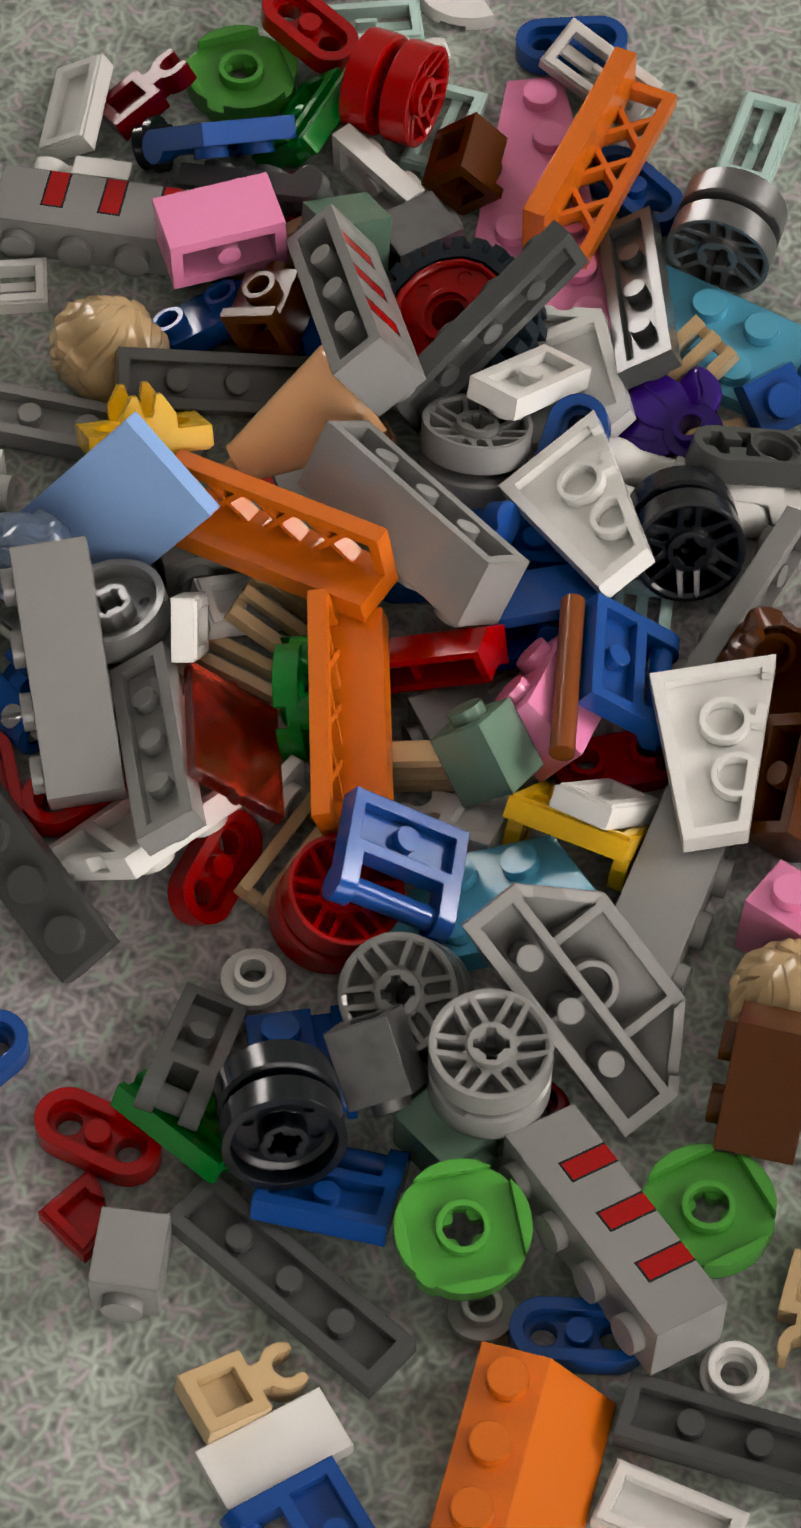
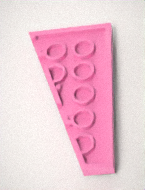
M552 76L507 81L497 127L508 138L501 162L502 171L496 181L504 190L501 199L480 208L474 238L487 240L492 247L495 244L501 246L514 258L523 249V208L573 122L566 87ZM589 185L581 187L578 192L584 204L593 202ZM581 221L564 226L576 243L581 246L587 235ZM598 247L587 269L582 268L546 305H552L559 310H569L573 307L601 308L610 326L600 247Z

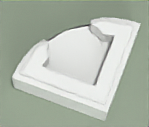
M420 0V9L430 19L438 23L443 21L453 25L466 26V30L472 31L494 27V14L485 0Z

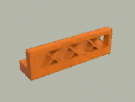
M615 46L523 208L522 247L532 237L540 234L553 220L557 221L562 227L581 221L587 235L579 247L589 261L583 267L587 269L677 104V94L635 81L637 53ZM632 100L655 108L656 111L651 117L630 122L624 109L628 102ZM626 140L633 152L631 156L607 163L601 151L603 147ZM604 180L610 192L609 196L584 204L578 192L579 189Z
M180 448L175 454L198 482L201 480L212 489L205 488L220 505L208 519L178 542L175 547L304 599H307V590L326 588L339 613L364 623L399 580L387 528ZM252 501L256 502L263 510H260ZM303 521L307 522L314 530H311ZM354 541L367 545L369 552L362 550Z
M326 588L307 590L311 817L322 836L338 833L344 795L359 786L394 801L388 618L382 607L375 608L365 623L344 614H339Z

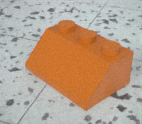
M482 1341L430 1528H585L617 1404L552 1358Z

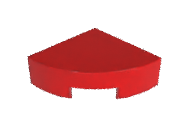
M88 1169L38 1211L39 1220L84 1264L92 1257L102 1206L105 1207L103 1190L95 1175Z

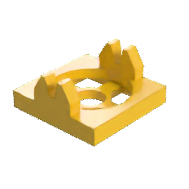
M140 381L139 400L136 395L128 397L124 384H116L106 405L108 420L75 424L77 445L85 454L135 411L173 453H177L180 448L190 452L207 450L214 446L213 429L210 422L195 410L176 412L160 392L156 393L147 381Z
M546 781L538 782L509 795L502 817L508 819L502 845L528 840L533 829L614 859L610 868L607 887L622 892L650 825L606 831L549 807L555 785Z

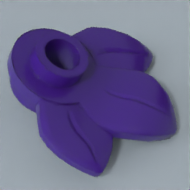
M698 365L689 370L680 382L664 375L657 380L647 381L629 389L628 392L637 419L618 437L627 439L640 450L667 458L672 456L675 458L677 456L685 458L694 435H685L689 430L705 425L723 426L717 414L723 396L717 378L710 371Z

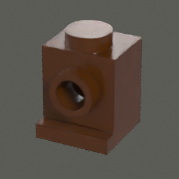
M477 112L437 130L421 185L427 190L433 191L437 198L452 208L458 215L463 216L501 199L504 189L496 181L502 171L501 162L508 138Z
M272 261L267 264L265 270L246 271L232 307L223 308L219 317L241 353L295 355L311 317V311L295 267L283 261Z

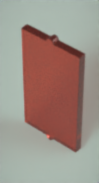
M195 662L188 663L184 668L187 776L227 797L231 804L235 806L239 804L278 825L285 817L281 756L275 729L278 728L277 709L242 690L236 682L232 680L228 682Z

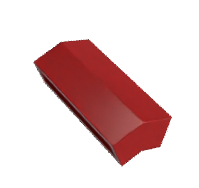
M504 624L389 638L390 668H396L390 669L391 694L492 682L498 665L509 663Z

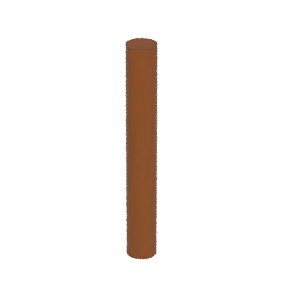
M566 594L560 601L549 755L558 761L573 759L576 750L586 600L579 594Z

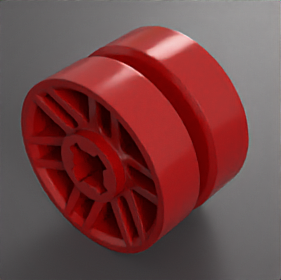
M374 26L369 28L355 45L344 72L339 98V113L342 124L345 126L350 123L359 132L371 136L381 134L385 140L410 148L420 146L431 133L445 99L449 79V57L446 49L416 38L408 40L403 34Z
M337 833L320 836L306 844L298 852L274 888L268 906L270 930L282 952L299 966L321 974L341 973L346 961L355 949L374 936L390 932L397 923L394 919L349 902L347 905L341 906L323 898L322 886L326 874L332 866ZM362 865L360 878L405 895L403 881Z

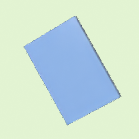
M135 411L26 505L20 513L27 512L33 514L41 509L52 514L57 520L69 527L72 538L86 536L92 565L110 559H133L152 565L208 519L220 505Z

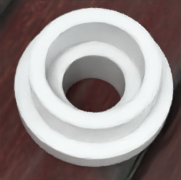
M257 948L241 950L232 955L225 962L220 976L224 996L247 1006L248 1010L251 1011L266 1009L274 1005L284 994L287 984L286 970L282 961L273 953ZM252 970L260 971L265 975L256 982L247 981L242 977L246 972Z
M728 1341L716 1345L706 1353L700 1365L699 1383L702 1391L754 1406L764 1397L769 1385L770 1372L765 1358L753 1346L742 1341ZM737 1368L746 1375L747 1381L741 1386H731L722 1380L721 1374L726 1369Z

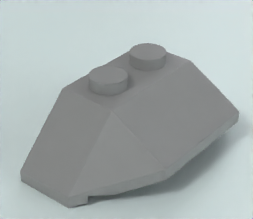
M512 883L460 924L503 987L508 991L527 998L543 1012L553 1031L554 1053L625 1138L679 1096L680 1076L678 1074L682 1051L686 998L605 892Z

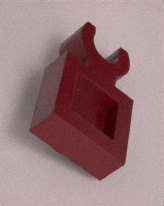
M168 49L154 60L150 70L144 75L135 69L108 91L102 119L127 142L131 139L133 128L136 125L143 124L147 117L161 115L171 107L166 98L171 94L187 89L194 83L197 77L187 61L184 59L180 61L174 50Z

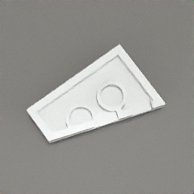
M594 410L498 485L505 499L517 505L521 516L597 592L609 598L655 563L611 446Z
M776 654L649 673V687L683 853L744 844L749 841L776 669Z

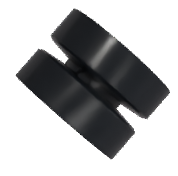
M680 465L658 470L646 477L635 487L630 494V498L655 559V563L638 575L641 582L654 594L678 602L703 600L725 589L740 572L746 556L745 536L732 494L726 484L708 470L695 466Z
M267 1040L241 1049L231 1056L220 1068L214 1083V1097L221 1152L226 1167L237 1179L260 1189L275 1191L292 1190L321 1180L338 1166L346 1152L348 1136L338 1078L332 1061L324 1052L310 1044L297 1040Z

